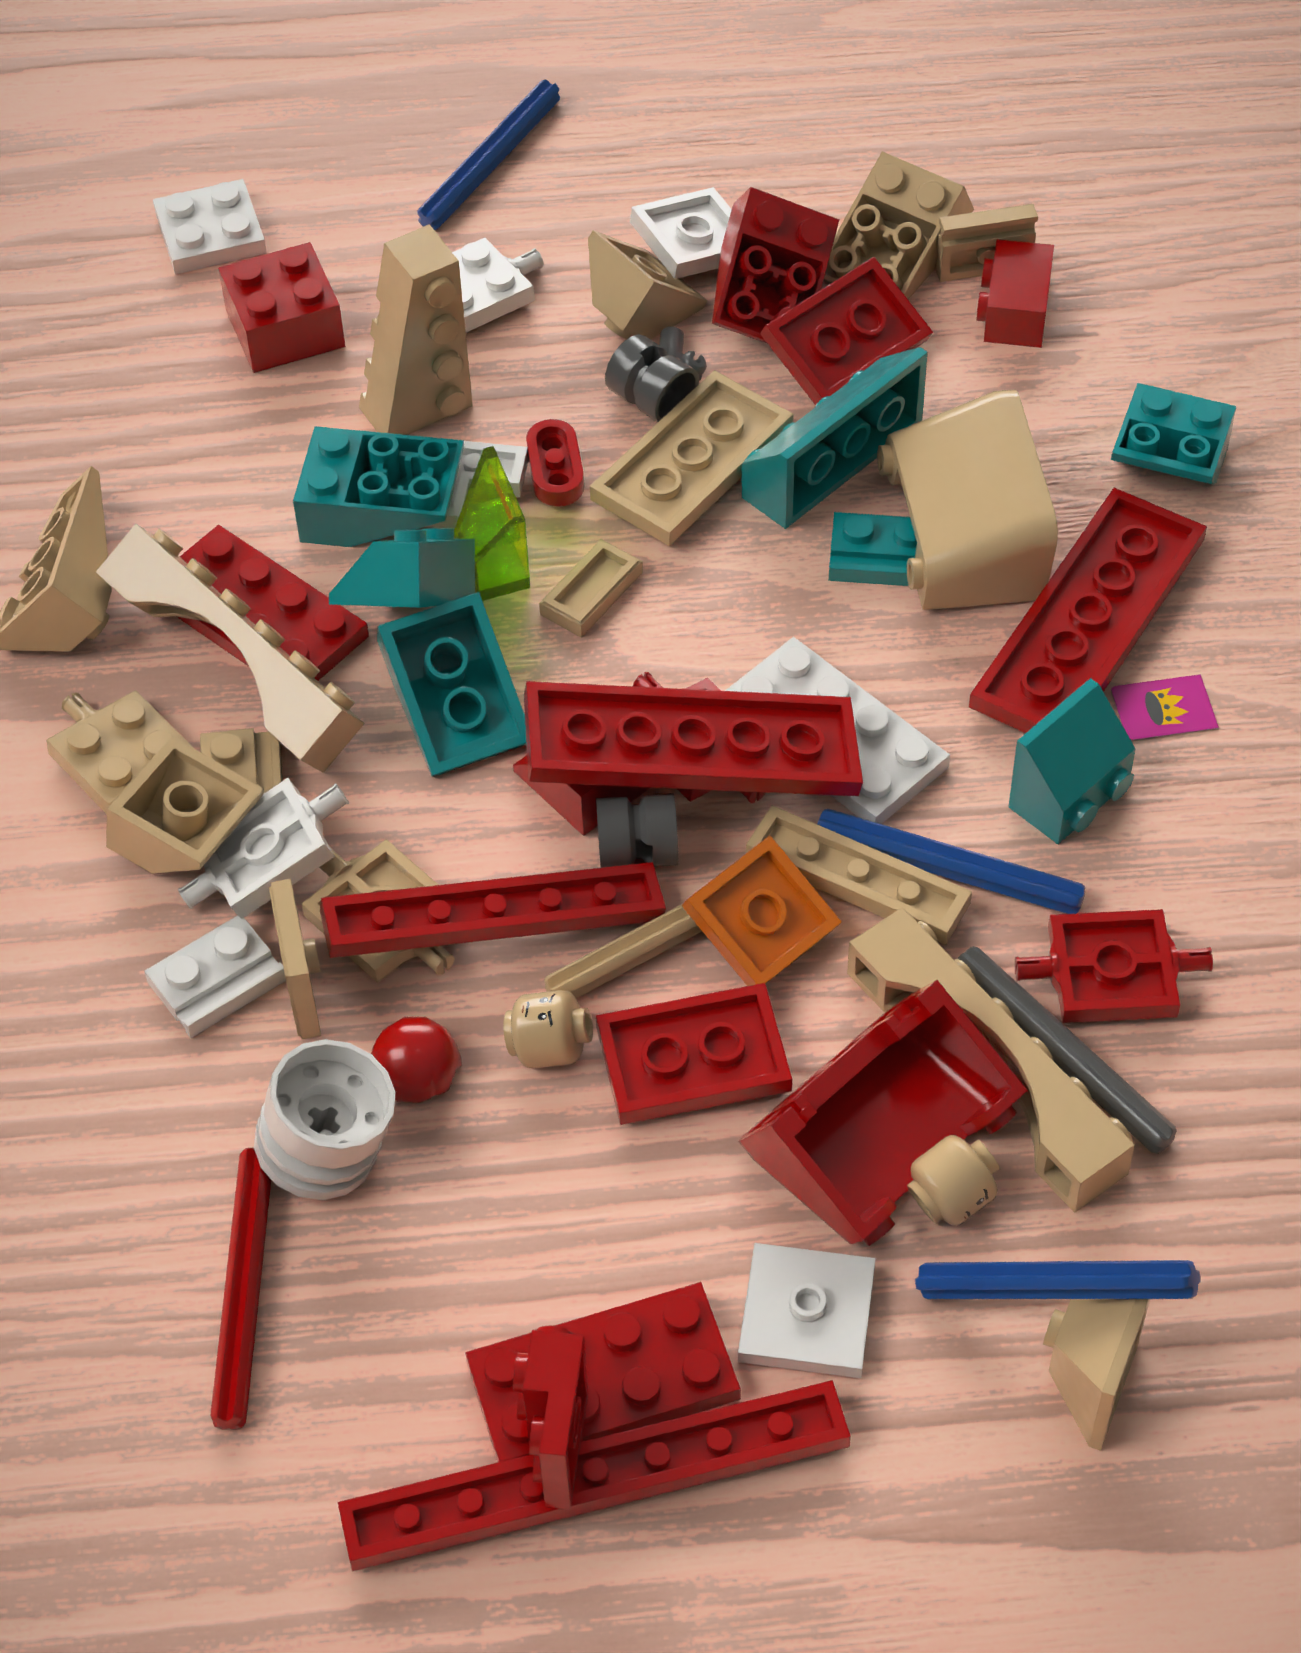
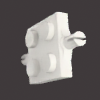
M483 238L452 252L459 260L466 332L535 301L534 287L523 275L544 266L543 258L536 248L511 259L503 256L486 238Z
M286 778L263 794L260 800L204 864L205 872L178 889L182 899L192 909L195 905L216 891H219L226 897L235 913L243 919L271 900L269 892L271 882L291 879L293 885L335 857L323 836L322 820L344 805L349 804L346 796L335 783L334 786L308 802L306 798L301 796L290 779Z

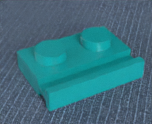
M834 512L828 581L909 586L907 580V561L909 558H915L917 547L911 518Z

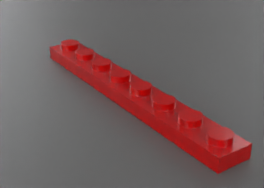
M830 1380L581 1442L571 1510L545 1507L543 1484L533 1482L534 1455H526L337 1503L353 1572L849 1448L851 1436L834 1382Z

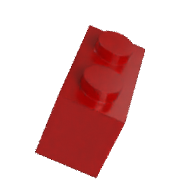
M996 239L994 259L984 258L981 287L990 288L989 293L980 292L976 321L985 322L984 342L1042 348L1054 245Z

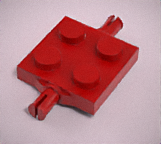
M1163 909L1050 915L1048 923L1051 945L1049 956L1015 957L1016 981L1033 979L1051 980L1053 987L1058 993L1062 1023L1177 1018L1180 1009L1176 983L1178 973L1193 971L1212 972L1213 970L1211 947L1177 950L1175 943L1167 933Z

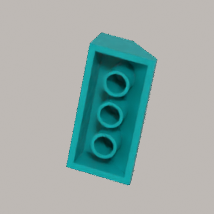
M918 347L878 359L864 371L856 372L849 382L834 394L822 398L813 410L796 423L792 422L785 426L781 433L763 448L752 451L742 463V498L784 529H787L877 458L878 446L885 445L889 434L923 420L928 352Z

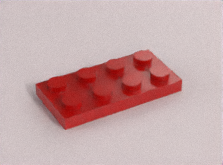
M219 524L180 556L187 564L192 558L197 560L213 573L217 579L212 586L219 593L222 594L227 588L251 608L245 616L255 625L261 619L282 635L285 641L280 645V648L289 656L296 650L320 670L315 676L317 681L369 637L368 625L365 621L341 605H329V597ZM177 617L249 667L241 651L220 628L201 620Z
M702 1282L554 1325L563 1327L573 1334L584 1335L589 1392L581 1442L696 1414L741 1400V1388ZM531 1333L465 1352L467 1366L497 1462L530 1455L527 1422L525 1420H517L519 1392L513 1391V1375L517 1353H528Z

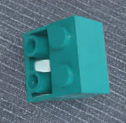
M1137 383L1112 451L1111 460L1195 481L1215 484L1217 483L1228 450L1236 406Z

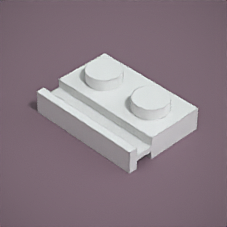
M238 915L144 971L149 986L174 1018L181 1022L190 1038H193L286 981L281 962L278 963L275 960L271 950L246 919H241Z

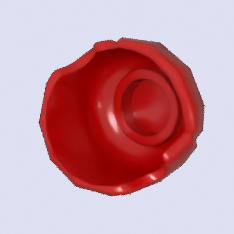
M403 1017L386 1027L376 1039L371 1052L376 1060L388 1071L397 1102L421 1103L431 1099L433 1096L449 1091L456 1070L462 1066V1058L458 1046L449 1031L444 1026L427 1017Z

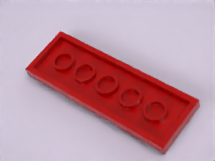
M1114 487L971 692L969 708L1026 733L1090 678L1096 681L1104 692L1205 540L1207 526Z
M526 681L524 709L529 782L859 796L863 785L851 697Z

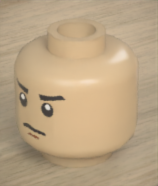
M558 990L523 994L516 1000L513 1009L506 1011L504 1015V1040L508 1053L511 1056H517L520 1062L527 1068L571 1065L579 1060L584 1043L592 1041L593 1023L591 1013L588 1008H580L578 1001L569 991Z
M949 1135L912 1163L911 1176L913 1181L907 1187L921 1209L935 1224L943 1219L951 1225L958 1226L995 1199L998 1189L992 1174L998 1171L1000 1167L993 1155L980 1140L969 1145L964 1139L956 1135Z

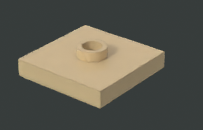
M291 879L271 882L269 892L297 1034L301 1036V1039L321 1036L310 974L321 972L315 939L303 940Z

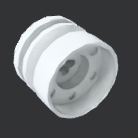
M324 1039L303 1043L284 1055L272 1073L266 1092L265 1103L261 1108L260 1117L256 1124L254 1150L261 1169L277 1186L303 1198L326 1200L345 1196L363 1184L375 1165L377 1154L382 1146V1140L387 1133L394 1114L395 1090L388 1071L372 1054L347 1042Z

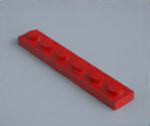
M653 862L323 897L320 903V915L330 958L646 923L661 916L666 910Z

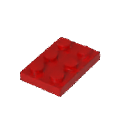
M872 257L766 324L760 335L816 406L822 398L831 396L846 385L856 372L864 371L882 357L915 349L926 342L933 331L878 260Z
M765 983L596 1015V1028L620 1125L792 1091L793 1079Z

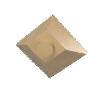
M594 230L589 235L588 249L592 305L607 317L604 322L605 326L617 335L628 339L631 334H640L653 339L660 335L664 328L677 325L702 310L708 300L681 278L674 279L662 262L648 250Z
M171 736L107 808L106 847L152 874L200 870L263 796L264 788Z
M1070 1299L1066 1313L1055 1309L1051 1316L1043 1341V1345L1053 1348L1049 1373L1088 1446L1091 1448L1102 1450L1139 1345L1150 1299Z

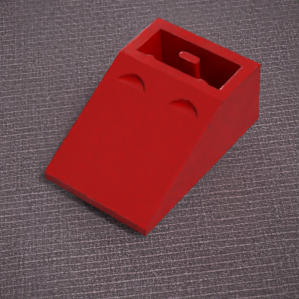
M750 187L732 206L721 246L712 324L767 343L760 335L766 324L821 290L840 219Z

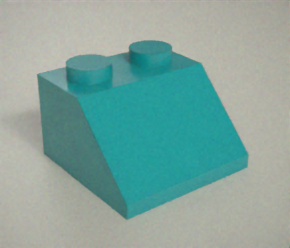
M453 528L394 530V540L373 541L329 593V605L421 608L438 606L474 594L475 539L454 538Z
M1091 678L1019 738L1016 744L1008 807L1056 844L1061 843L1074 830L1078 833L1085 830L1095 818L1098 809L1110 799L1113 801L1120 799L1130 788L1134 780V774L1131 771L1136 748L1102 688L1096 681Z

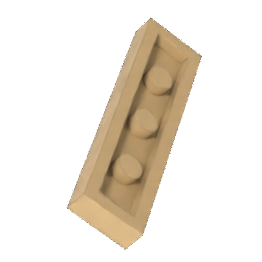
M771 805L746 844L747 853L771 835L813 887L883 918H887L903 907L917 922L922 921L926 923L935 933L938 942L945 945L971 904V890Z

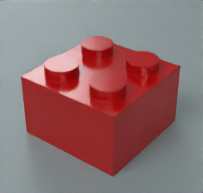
M311 242L218 267L225 308L253 373L346 347L340 304Z

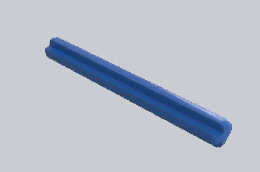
M546 79L541 80L422 204L417 213L420 217L418 222L423 227L430 224L434 230H438L560 100L558 94L560 88L556 83L551 84Z
M824 809L817 825L932 874L1066 914L1078 913L1083 904L1085 886L1079 882L831 809Z
M1190 1260L932 1262L922 1264L919 1267V1276L915 1278L916 1289L921 1290L922 1296L925 1299H1192L1197 1295L1198 1284L1201 1282L1200 1271L1196 1270L1194 1263Z

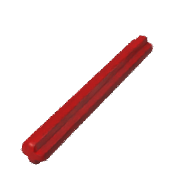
M245 1148L239 1155L210 1414L214 1427L222 1430L241 1429L246 1424L271 1189V1179L261 1169L254 1148Z

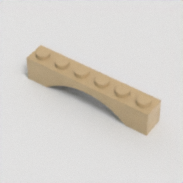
M135 524L98 568L96 573L129 603L153 617L177 616L201 620L220 628L241 651L254 674L262 700L265 728L298 759L324 773L365 724L350 711L355 701L332 682L326 687L321 685L315 679L320 670L296 650L289 656L280 648V645L285 641L284 637L261 619L256 625L250 621L245 615L251 608L233 592L226 588L222 594L219 593L212 586L217 577L193 558L187 564L178 556L184 548L175 539L160 528L153 535L138 524Z
M902 907L849 942L847 974L883 1012H886L904 998L933 981L938 980L1028 1090L1018 1099V1102L1026 1115L1034 1145L1035 1172L1074 1213L1129 1174L1135 1144L1127 1128L1118 1119L1109 1118L1092 1101L1088 1089L1079 1079L1075 1077L1069 1078L1053 1061L1046 1045L1036 1037L1030 1038L1018 1026L1006 1004L998 998H991L976 983L971 969L959 959L954 960L939 945L935 933L926 923L922 921L917 922Z

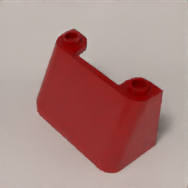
M935 980L904 998L882 1014L754 1125L738 1142L758 1165L849 1244L863 1241L866 1246H870L895 1225L890 1215L897 1207L895 1202L909 1190L907 1185L913 1181L911 1166L918 1157L949 1135H956L965 1139L982 1128H985L989 1134L998 1131L1017 1114L1012 1104L1028 1090L941 983Z

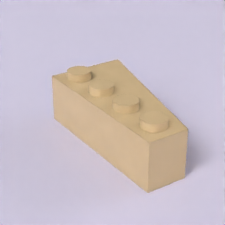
M429 224L385 242L383 247L376 297L380 301V309L377 318L372 319L370 335L375 340L372 357L366 358L364 375L368 379L367 392L361 393L359 402L360 410L375 430L381 433L407 435L473 406L459 260Z

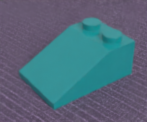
M479 592L378 626V645L397 696L432 777L527 745L525 714Z

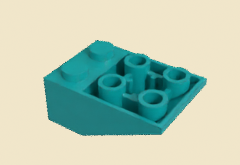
M314 426L293 499L300 542L352 547L393 536L394 530H415L446 521L464 449V440Z

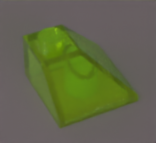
M494 446L484 448L454 528V538L475 539V593H480L482 601L531 588L525 517Z

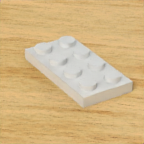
M794 636L725 690L851 697L863 785L859 796H831L859 818L879 824L884 823L949 768V753Z

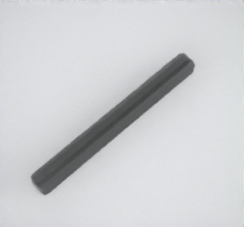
M970 947L958 957L959 960L963 961L971 969L976 983L991 998H998L1006 1004L1018 1026L1030 1038L1036 1037L1046 1045L1053 1061L1069 1077L1079 1079L1086 1086L1091 1097L1113 1118L1118 1119L1150 1152L1159 1154L1174 1141L1177 1130L1166 1117L980 948Z

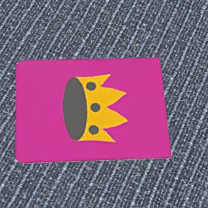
M1201 674L1118 685L1111 688L1121 723L1130 740L1219 728Z

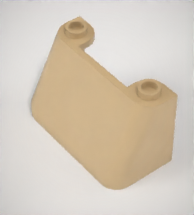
M994 391L889 434L885 445L878 446V470L881 476L887 475L891 485H902L917 541L915 558H909L907 561V580L911 590L917 589L922 610L1035 601L1050 578L1057 548L1058 528L1054 506L1018 391Z

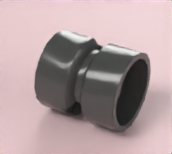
M637 334L625 340L613 353L605 372V384L609 390L628 403L636 404L641 412L659 422L699 385V375L694 368L678 357L668 355L663 347L648 337Z
M674 793L643 795L638 804H632L627 796L596 798L600 868L631 865L637 859H642L644 863L653 862L654 867L678 865V836Z

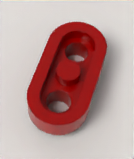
M547 419L534 424L526 435L529 466L535 495L541 502L550 506L570 505L576 502L584 492V473L576 432L570 424L562 420Z

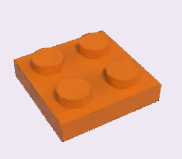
M771 835L682 904L685 911L747 986L760 983L767 984L842 923Z

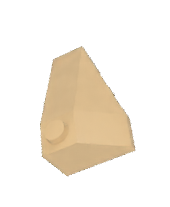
M92 466L60 495L38 537L43 544L38 548L31 560L24 564L18 576L25 583L18 594L17 600L12 596L6 599L0 611V650L71 652L86 637L89 640H93L105 628L109 620L106 609L112 588L96 573L98 568L107 559L108 550L100 474Z

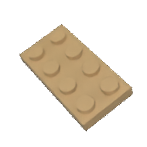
M714 370L590 485V500L666 545L671 546L742 477V463L752 451L763 448L776 438L785 426L793 422V413Z

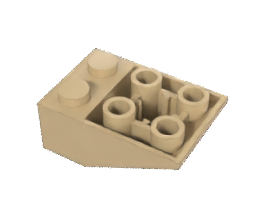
M882 151L835 235L823 281L831 284L867 260L875 257L909 300L936 268L938 234L941 233L939 218L972 213L974 210L965 187Z

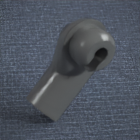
M677 327L664 328L660 333L659 345L666 350L668 355L676 356L694 368L699 375L700 381L707 367L704 357L700 355L697 360H694L695 351H688L683 354L684 333Z

